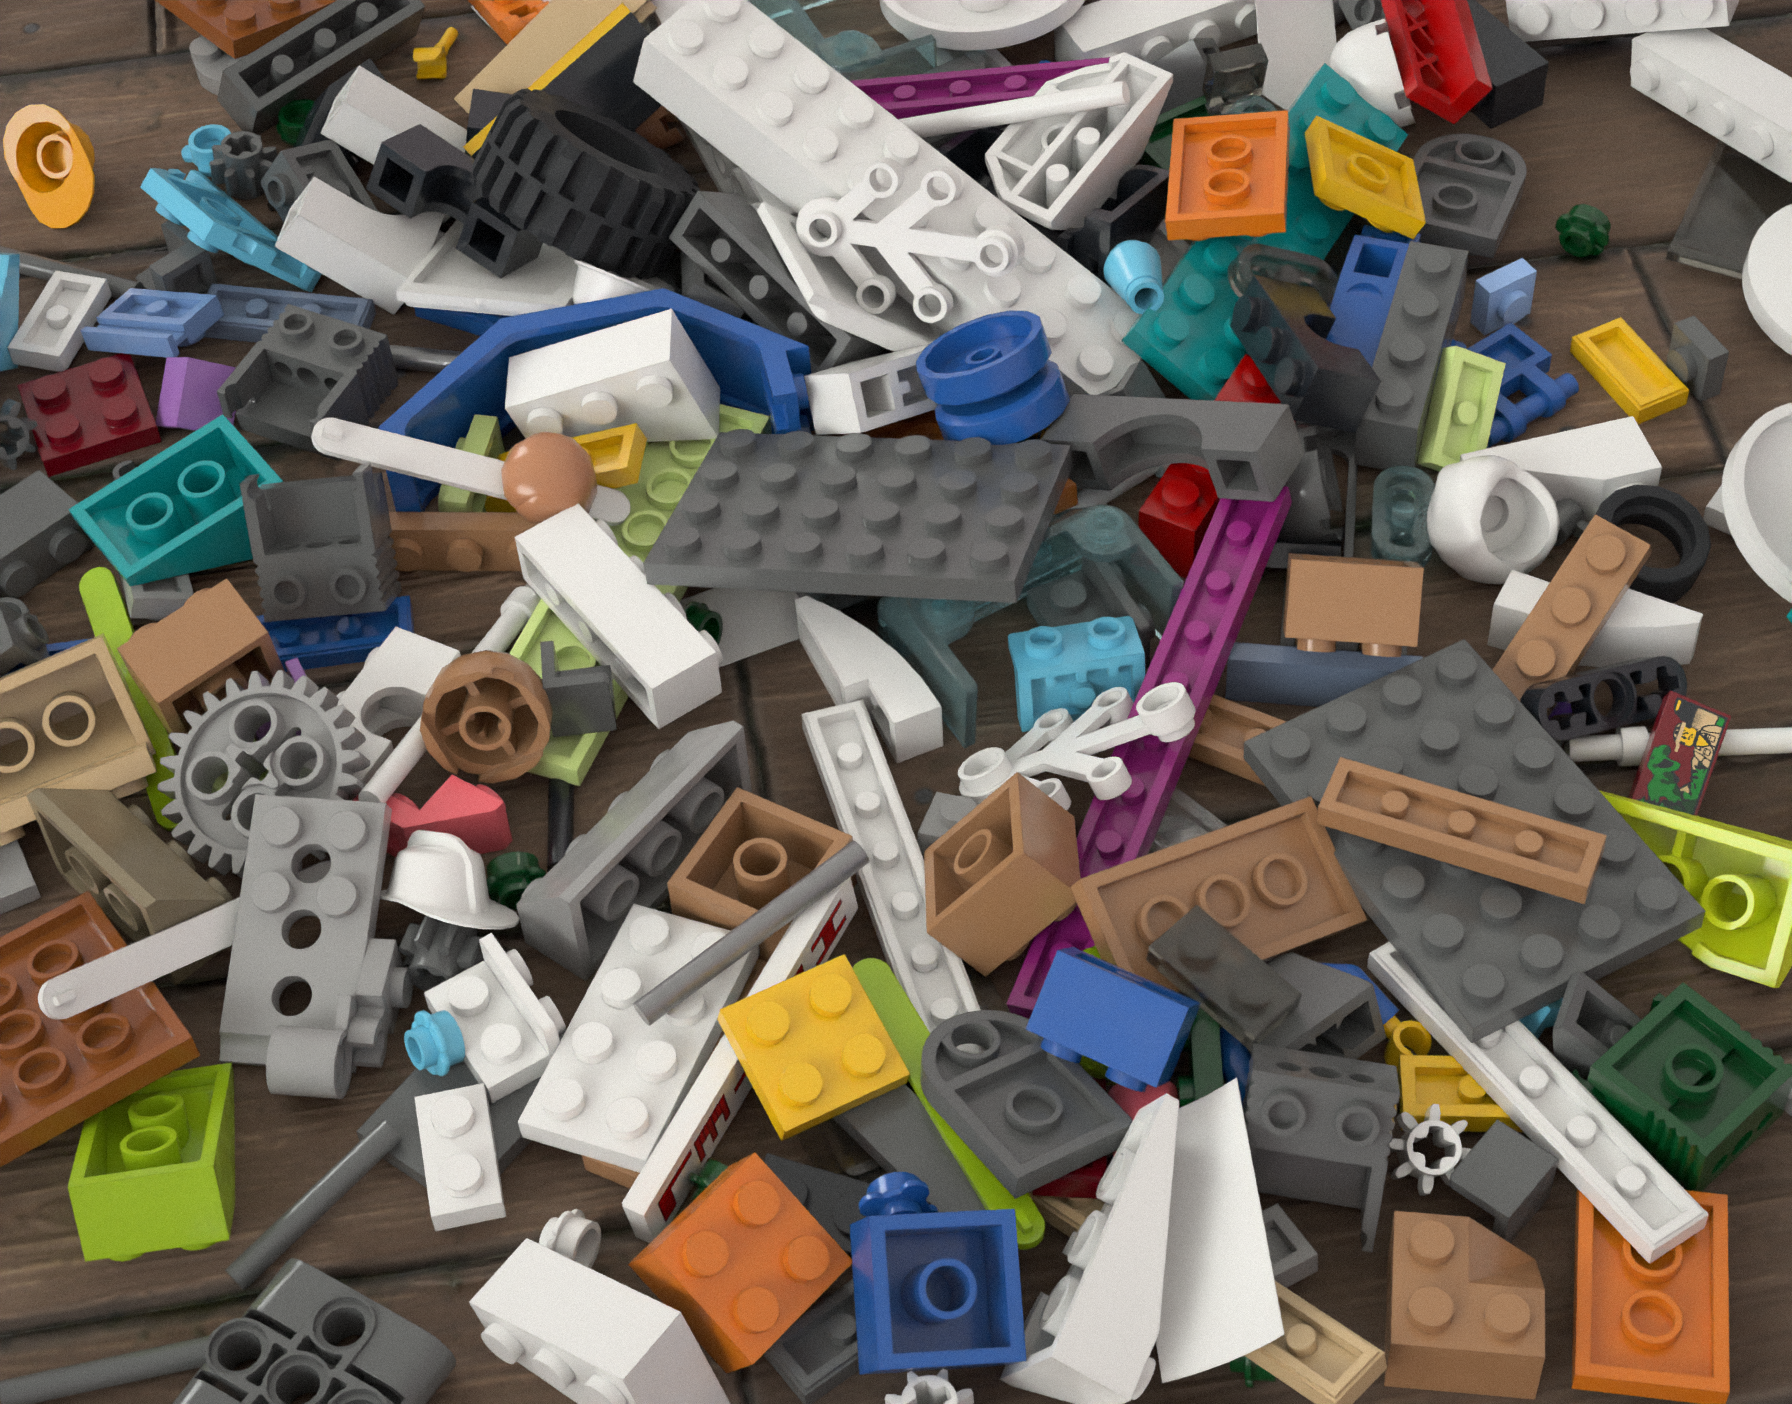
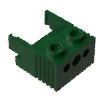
M1684 982L1667 997L1659 993L1653 998L1649 1013L1591 1065L1588 1080L1582 1079L1576 1069L1571 1073L1685 1190L1702 1192L1783 1114L1792 1088V1064H1784V1059L1780 1055H1773L1771 1048L1762 1047V1042L1759 1039H1751L1750 1032L1741 1031L1738 1023Z

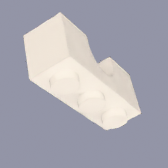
M395 627L383 644L370 652L362 671L346 691H342L336 696L339 699L337 706H345L356 717L349 727L354 726L366 738V741L353 751L360 752L370 760V766L353 773L354 777L358 778L365 785L369 782L394 750L392 741L381 736L395 728L413 727L422 715L426 693L440 670L461 656L459 650ZM317 757L309 759L303 764L298 779L307 777L313 772L317 763ZM350 795L349 800L352 801L357 795Z

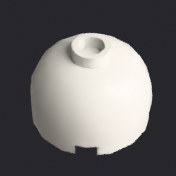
M1384 18L1348 32L1335 45L1330 56V67L1346 79L1366 102L1388 115L1401 128L1414 124L1415 119L1411 111L1410 100L1405 95L1396 56L1389 38L1390 33Z

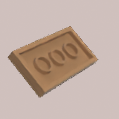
M1311 796L1086 876L1070 886L1102 960L1180 994L1188 991V984H1208L1277 958L1281 954L1293 952L1356 928L1367 921V918L1334 855L1336 849L1326 827L1317 824L1318 810Z

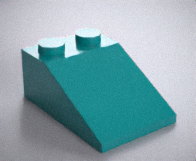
M222 414L74 505L69 511L74 520L128 585L135 586L253 559L240 483L249 475L259 474L257 480L258 487L262 484L283 482V480Z

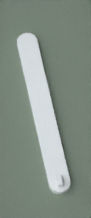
M337 418L321 419L316 423L312 431L311 439L314 447L325 455L361 464L371 463L373 467L507 500L504 496L501 469L505 461ZM597 485V494L588 514L594 521L602 519L608 526H617L628 517L631 508L630 502L621 491Z
M331 861L319 862L298 872L300 881L304 883L320 881L329 872ZM240 897L46 981L38 994L40 1009L51 1019H66L233 945Z

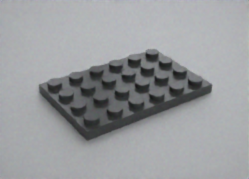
M735 429L728 432H719L643 562L647 584L1017 603L1072 470L1071 445L1049 444L1043 440H1027L1021 443L991 445L988 440L979 437L967 438L961 441L930 440L920 435L895 439L871 438L862 433H852L841 437L813 436L805 431H793L786 434H758L748 429Z
M1465 639L1244 741V760L1281 806L1311 796L1318 810L1340 757L1607 835L1604 853L1586 902L1581 904L1326 827L1336 849L1334 855L1362 908L1470 1043H1475L1563 998L1571 974L1582 971L1593 981H1597L1702 927L1705 910Z

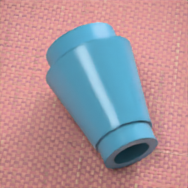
M1127 240L1117 244L1110 251L1104 264L1106 282L1134 312L1143 314L1149 306L1151 310H1158L1164 300L1162 267L1159 253L1150 244L1138 240Z

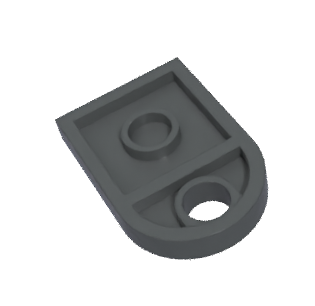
M1450 134L1428 141L1421 146L1413 159L1426 223L1418 233L1421 234L1420 243L1426 242L1438 246L1469 251L1468 255L1470 256L1480 255L1494 258L1523 195L1527 173L1525 161L1509 145L1482 135Z
M979 1010L959 1014L938 1025L926 1039L921 1057V1088L930 1105L1015 1199L1117 1151L1133 1120L1079 1063L1064 1060L1043 1050L1040 1047L1043 1037L1026 1030L1029 1019L1014 1013L997 1010ZM962 1044H977L984 1047L987 1051L971 1054L963 1052L956 1047Z

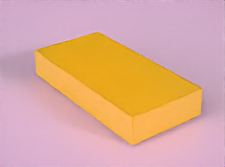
M1621 317L1572 337L1571 354L1629 417H1634L1637 424L1687 404L1689 389Z

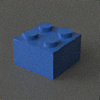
M1015 1209L868 1216L850 1224L859 1375L996 1367L1027 1361Z

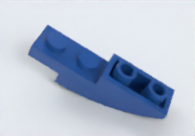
M1364 225L1361 235H1354L1331 303L1330 310L1336 317V320L1326 340L1341 346L1359 349L1369 365L1373 366L1410 241L1420 243L1421 234H1417L1413 240L1395 231L1386 233L1374 226Z

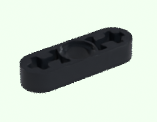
M1642 657L1533 684L1523 693L1520 702L1555 741H1564L1657 717L1662 700L1670 690L1686 697L1687 679L1681 665L1671 657ZM1657 679V690L1652 691L1651 694L1637 695L1635 685L1652 682ZM1601 681H1604L1610 687L1613 695L1612 707L1605 716L1599 713L1594 702V693ZM1570 702L1572 712L1554 715L1550 720L1548 719L1547 708L1552 707L1555 703Z

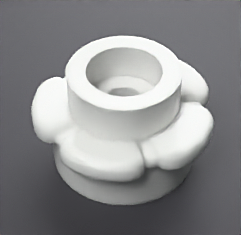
M573 1209L572 1211H565L559 1218H551L542 1230L539 1244L591 1269L599 1252L601 1229L597 1222L585 1219V1215L581 1210Z

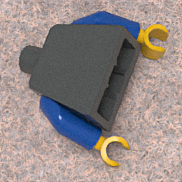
M1292 952L1281 954L1254 974L1243 970L1219 979L1217 983L1223 1079L1227 1084L1237 1077L1242 1107L1253 1043L1357 1059L1387 1037L1389 1041L1384 1050V1059L1386 1064L1396 1066L1397 1074L1400 1055H1413L1404 1046L1413 1049L1417 1055H1427L1431 1048V1034L1421 1023L1412 1020L1400 1022L1395 1016L1399 1009L1361 968L1353 964L1319 963Z

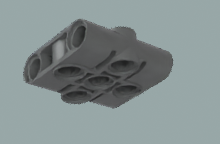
M290 1258L241 1318H234L222 1323L211 1333L205 1346L206 1362L172 1404H291L298 1396L314 1392L317 1393L316 1396L304 1404H427L455 1368L456 1359L453 1353L439 1339L423 1328L308 1263ZM352 1335H361L353 1344L336 1346L344 1338ZM258 1359L257 1362L245 1370L233 1371L244 1361Z

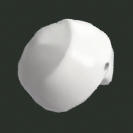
M1496 455L1472 457L1443 467L1438 474L1427 511L1429 540L1439 557L1463 578L1485 584H1504L1511 570L1527 574L1538 567L1554 547L1560 528L1556 502L1538 479L1520 469L1514 462Z

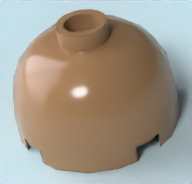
M484 650L462 655L440 670L425 695L420 732L427 751L445 770L457 775L458 770L461 769L467 773L478 774V782L497 783L516 779L538 764L543 756L544 748L550 739L553 709L547 693L543 689L541 677L530 665L506 652Z

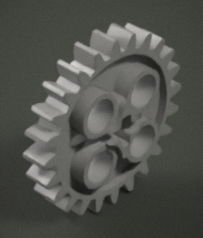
M278 670L270 685L269 681L258 671H252L248 689L246 690L232 678L226 680V698L220 701L213 694L206 691L203 697L208 711L201 716L193 711L186 710L183 715L192 726V729L188 734L170 733L169 738L181 749L179 755L160 759V764L173 772L174 778L159 783L157 785L158 790L169 798L175 799L161 810L162 815L173 823H179L171 834L184 845H190L187 853L201 863L209 860L208 866L221 875L225 876L232 869L235 875L243 879L255 794L349 800L350 795H359L365 787L363 782L353 776V773L370 766V760L360 752L353 751L366 741L365 736L354 726L349 727L356 717L345 706H337L339 699L326 687L318 691V686L304 675L294 683V680L283 670ZM271 721L267 735L261 740L253 742L258 728L264 723ZM301 730V736H296V731ZM317 757V763L313 772L307 777L298 779L303 764L309 759ZM267 769L269 771L267 776L260 781L261 774ZM229 771L228 780L219 791L211 793L215 780L221 774ZM227 814H231V820L226 821ZM324 851L311 852L312 855L321 861L326 858ZM302 861L300 862L298 872L302 871Z

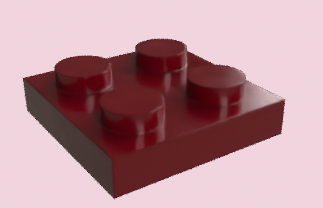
M120 353L111 357L101 358L88 364L17 385L27 417L37 421L38 425L32 432L48 477L162 442L130 354Z

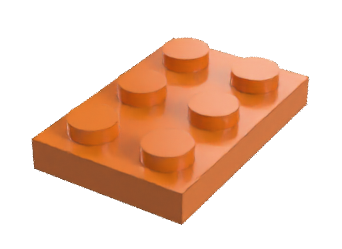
M1288 110L1174 119L1165 218L1168 241L1183 239L1202 241L1212 237L1240 235L1260 237L1269 233L1286 232L1290 141Z
M1577 1189L1571 1389L1697 1404H1726L1730 1393L1728 1195L1686 1190L1709 1214L1705 1228L1649 1264Z

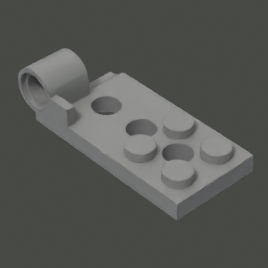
M255 794L219 1031V1061L222 1063L232 1062V1064L265 1066L267 1086L271 1094L343 1099L348 1091L352 1073H356L357 1066H354L353 1063L356 1047H348L346 1041L350 1022L356 1016L358 1008L355 991L369 938H375L392 809L387 803ZM314 851L328 852L331 858V866L327 875L315 883L300 881L298 868L302 859ZM304 916L318 917L321 922V934L318 940L312 946L305 949L292 948L289 942V931L294 922ZM294 982L309 983L312 990V998L306 1010L295 1016L283 1015L279 1007V998L282 991Z

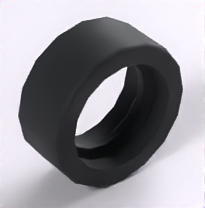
M1637 484L1614 491L1600 504L1596 515L1616 526L1623 524L1644 525L1659 531L1672 542L1680 557L1679 565L1667 569L1650 568L1644 565L1629 589L1669 603L1677 602L1692 588L1706 563L1711 549L1709 528L1698 509L1680 494L1660 486Z

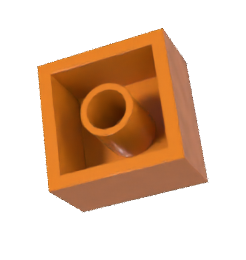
M754 1152L728 1166L628 1265L663 1304L682 1313L697 1342L727 1374L753 1365L852 1264V1259Z

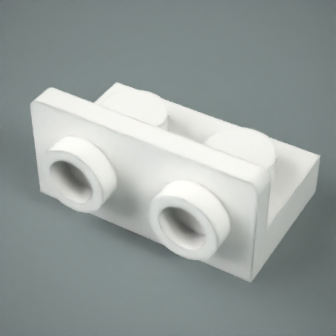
M490 933L479 939L484 961L424 992L432 1014L446 1010L457 1022L465 1044V1057L463 1061L479 1084L484 1083L487 1096L493 1104L542 1077L556 1048L560 1044L559 1036L566 1032V1026L560 1012L550 997L545 996L538 1000L530 989V986L533 985V979L518 951L512 949L505 953L494 935Z

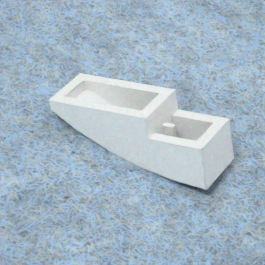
M1511 570L1493 605L1487 645L1506 650L1550 582ZM1628 589L1579 665L1604 667L1636 658L1656 656L1671 657L1680 665L1690 664L1695 652L1703 614Z
M809 596L795 599L799 640L835 705L863 699L870 719L874 722L896 763L942 747V707L922 677L908 662L874 632L839 610Z

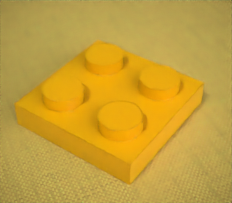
M1316 115L1305 132L1314 195L1331 209L1337 211L1346 209L1366 218L1380 231L1386 233L1395 231L1414 240L1426 223L1413 159Z
M845 954L728 1005L719 1011L717 1020L781 1141L906 1084L910 1076L905 1063Z

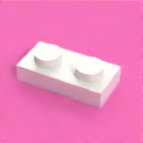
M55 270L7 347L13 364L57 372L67 370L84 342L81 330L85 326H94L97 321L96 317L101 314L112 296L107 279Z
M484 1083L415 1097L430 1214L435 1231L506 1217L490 1107Z

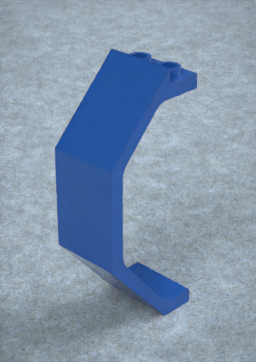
M665 288L500 318L382 423L379 429L456 448L459 438H466L473 417L477 414L498 417L503 438L517 426L505 409L509 357L672 309L719 385L720 404L770 416L771 434H786L793 431H805L811 434L815 427L804 376L811 374L809 346ZM386 470L396 512H425L428 503L439 494L441 483Z

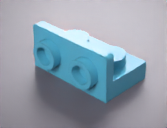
M1130 616L1117 618L1100 617L1090 622L1057 627L1040 626L1029 631L1008 635V648L1015 674L1017 717L1022 732L1030 731L1039 717L1058 708L1068 710L1072 720L1075 722L1092 706L1097 696L1111 688H1126L1134 703L1146 675L1145 652L1134 620Z

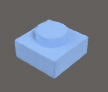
M1521 258L1475 281L1470 322L1483 335H1486L1510 322L1514 324L1530 314L1537 271Z

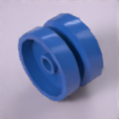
M1014 310L988 314L953 328L924 348L916 360L917 373L927 398L937 403L935 407L936 420L944 440L961 441L967 438L979 437L988 440L991 445L1012 444L1025 440L1043 430L1063 414L1070 401L1069 394L1058 364L1049 360L1052 351L1040 316L1029 311Z

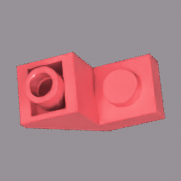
M451 775L421 809L412 800L400 793H394L386 802L392 809L386 852L394 857L397 856L399 851L407 848L410 836L417 830L450 833L461 838L469 849L479 854L504 850L513 841L506 813V805L502 798L485 785L478 784L474 786L454 775ZM358 795L352 801H359Z

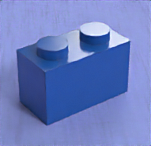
M1075 947L1057 950L1026 1030L1043 1037L1040 1047L1048 1053L1074 1063H1080L1084 1055L1108 1066L1105 1076L1111 1081L1135 1091L1145 1092L1148 1084L1157 1088L1170 1081L1201 1003Z

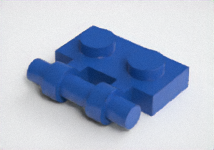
M1511 322L1467 348V350L1506 363L1487 448L1501 440L1510 442L1526 432L1528 423L1539 416L1549 418L1565 407L1566 400L1579 391L1578 382L1570 373H1564L1555 380L1545 374L1549 372L1552 354ZM1518 390L1527 396L1516 404L1507 399L1508 396Z

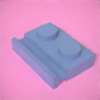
M130 288L96 317L99 323L97 327L85 326L81 330V334L88 350L165 358L177 357L180 354L177 346H188L200 341L206 335V330L218 321L224 313L217 295Z

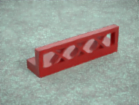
M1381 0L1406 97L1455 124L1493 89L1468 1Z

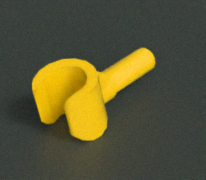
M453 27L447 28L434 47L414 48L413 60L418 65L417 80L447 77L446 56L459 35L457 29Z

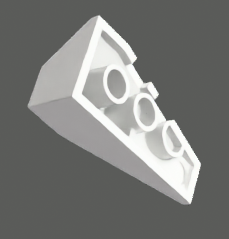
M1166 1093L1138 1110L1097 1187L1096 1197L1105 1202L1101 1211L1094 1210L1085 1219L1078 1232L1073 1231L1062 1253L1068 1256V1262L1072 1264L1066 1276L1057 1283L1050 1296L1040 1292L1024 1323L1027 1361L1006 1365L1000 1377V1380L1012 1387L1073 1404H1124L1131 1401V1399L1136 1400L1148 1386L1156 1365L1155 1359L1149 1356L1160 1329L1179 1109L1178 1099Z

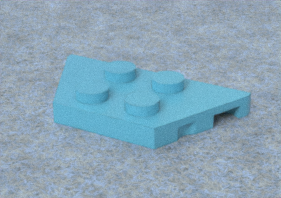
M150 168L140 188L158 202L155 210L160 215L190 229L187 237L193 243L213 253H217L219 249L223 250L244 263L256 266L312 293L322 274L274 247L278 236L230 196H227L223 190L213 184L201 172L190 170L186 179L183 180L186 174L178 169H169L167 171L161 168Z

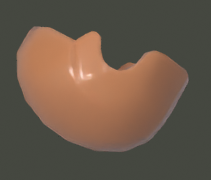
M540 432L517 443L510 449L501 469L505 498L511 506L516 508L517 513L530 523L543 522L578 503L589 513L597 494V480L591 456L573 438L562 434Z

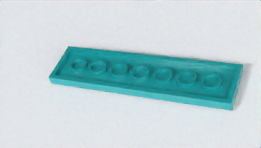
M1326 63L1313 74L1288 109L1290 141L1286 232L1269 233L1260 237L1240 235L1212 237L1202 241H1193L1162 283L1164 300L1161 307L1156 311L1149 309L1152 305L1151 303L1147 310L1139 315L1121 340L1191 400L1214 401L1245 354H1248L1230 324L1235 304L1241 296L1245 295L1253 276L1259 275L1306 286L1355 214L1346 209L1343 211L1331 209L1314 195L1305 132L1316 115L1396 152L1408 136L1388 115L1366 102L1346 79L1341 77Z

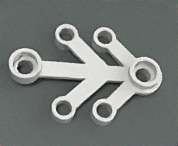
M881 158L871 164L866 169L863 180L840 200L831 197H818L803 206L796 222L797 234L801 243L815 255L822 257L833 256L858 287L856 299L859 306L870 314H880L894 303L896 287L888 277L877 275L856 244L876 247L914 295L913 310L916 316L926 323H936L944 318L952 309L953 298L950 291L944 285L938 284L932 279L913 253L975 262L981 272L992 277H1001L1010 273L1021 263L1025 253V245L1021 235L1014 228L1005 224L990 226L979 236L912 227L933 208L949 204L960 194L962 188L961 178L954 169L947 166H939L926 174L922 180L921 188L880 222L857 219L856 217L876 198L889 197L902 187L904 171L901 165L891 158ZM878 168L885 169L890 173L892 177L891 187H883L878 183L876 179ZM934 177H942L948 182L950 187L948 196H942L935 191L933 187ZM817 219H823L829 223L832 230L831 237H824L818 232L816 228ZM993 244L1001 249L1003 253L1002 263H995L988 258L986 254L987 245ZM870 285L877 286L883 291V303H877L871 299L868 291ZM926 294L935 295L940 300V312L931 311L926 306Z
M1171 682L1157 686L1147 692L1137 703L1136 710L1139 715L1127 719L1134 704L1127 689L1124 687L1111 688L1097 696L1092 706L1075 722L1072 720L1068 710L1064 708L1054 709L1039 717L1034 727L1006 752L1002 748L991 747L971 755L962 763L958 770V776L961 780L959 791L962 796L971 798L980 804L1018 772L1065 810H1068L1071 805V799L1059 779L1050 778L1038 781L1029 778L1047 771L1088 782L1095 796L1100 800L1113 799L1130 787L1132 778L1119 757L1103 759L1090 755L1149 734L1158 736L1162 742L1179 740L1190 733L1195 726L1193 719L1196 712L1195 706L1184 685Z

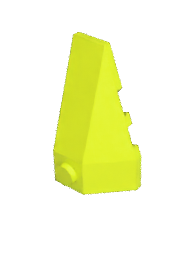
M1600 791L1705 910L1702 927L1677 940L1691 949V954L1710 968L1772 988H1779L1792 967V841Z

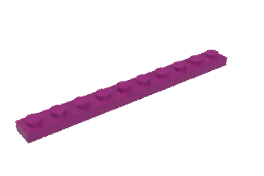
M1284 486L1274 502L1220 498L1127 718L1139 715L1136 710L1137 703L1147 692L1157 686L1177 682L1184 685L1195 706L1196 712L1193 717L1195 726L1186 736L1173 742H1162L1158 736L1149 734L1115 746L1111 757L1122 759L1132 778V783L1124 793L1113 799L1100 800L1094 796L1077 836L1081 878L1148 855L1292 504L1289 487ZM1078 904L1066 918L1061 921H1053L1034 937L1006 1003L1010 1013L1030 1019L1057 950L1075 947L1083 951L1095 946Z

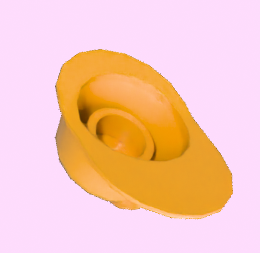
M45 104L28 105L14 114L6 126L3 138L4 158L30 210L39 222L53 229L68 228L82 219L89 210L94 195V147L89 136L78 125L69 122L59 110Z

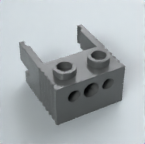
M288 304L284 308L285 312L279 314V319L274 320V326L267 329L268 333L261 336L262 340L257 341L217 390L222 412L225 417L232 419L233 412L238 409L236 416L242 430L340 461L341 458L325 455L314 447L311 439L312 431L316 423L324 418H337L364 426L368 425L369 419L375 416L374 412L380 409V404L385 403V397L390 396L391 390L395 389L399 384L387 334Z
M371 463L361 464L351 476L269 483L258 487L257 480L259 474L249 475L240 483L253 561L258 565L255 572L260 577L257 583L262 588L259 594L264 599L261 605L266 610L264 613L265 622L386 611L400 594L402 588L401 583L397 581L399 572L395 570L398 564L393 559L396 554L395 550L391 547L394 544V540L389 536L392 533L383 475L382 472L372 473Z
M1256 1043L1252 1044L1247 1085L1243 1099V1112L1258 1192L1361 1209V1251L1373 1252L1388 1166L1387 1156L1390 1154L1389 1143L1392 1142V1129H1394L1395 1125L1394 1117L1397 1114L1396 1104L1399 1102L1400 1097L1396 1066Z

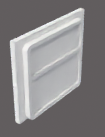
M765 202L761 203L757 213L811 311L817 318L894 352L930 344L946 333L935 323H926L916 316L913 306L897 293L894 303L884 312L870 314L859 306L856 299L858 287L833 256L822 257L815 255L803 246L797 234V217ZM870 285L868 291L871 299L874 302L883 303V291L877 286Z
M456 220L396 290L397 302H405L410 307L516 316L574 305L573 292L578 265L574 263L573 258L565 255V252L543 243L538 258L505 277L499 278L456 249L464 226L463 223Z

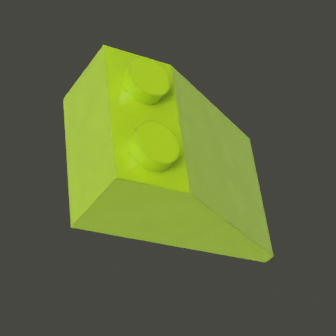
M232 1062L173 1071L84 1121L68 1183V1192L85 1262L106 1258L113 1261H128L140 1257L146 1252L182 1248L190 1251L201 1250L212 1246L216 1242L230 1240L235 1209V1117Z

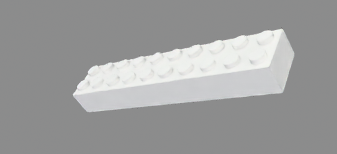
M689 0L644 38L633 82L797 214H799L805 204L818 197H831L840 200L863 180L864 173L871 164L881 158H891L897 161L904 171L902 187L889 197L876 198L856 217L857 219L880 222L921 188L922 180L926 174L939 166H947L954 169L961 178L962 188L960 194L949 204L933 208L912 227L979 236L987 228L996 224H1005L1018 231L1025 245L1024 257L1016 268L1001 277H992L984 274L977 268L975 262L913 253L936 283L944 285L952 294L953 306L951 311L935 323L945 332L976 318L1009 310L1029 311L1040 316L1052 351L1049 360L1058 364L1068 390L1069 399L1073 394L1098 395L1116 388L1129 366L1134 363L1143 361L1146 367H1148L1149 364L1121 341L1140 314L1134 312L1113 289L748 0ZM878 168L876 171L878 183L883 187H891L892 177L890 173L885 169ZM934 177L933 187L935 191L942 196H948L950 192L948 182L942 177ZM817 219V230L826 237H831L832 230L829 223L823 219ZM856 244L877 275L888 277L894 283L896 293L913 306L914 295L876 247ZM993 244L987 245L986 254L988 258L995 263H1002L1003 253L1001 249ZM926 294V306L931 311L940 312V300L935 295Z

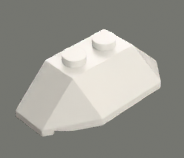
M1123 52L1110 57L1109 63L1087 66L1046 81L1034 96L1126 81L1129 87L1130 101L1124 105L1011 123L985 153V163L999 200L1015 213L1051 230L1083 227L1085 216L1095 208L1100 209L1118 187L1120 178L1130 168H1133L1142 157L1173 83V74Z

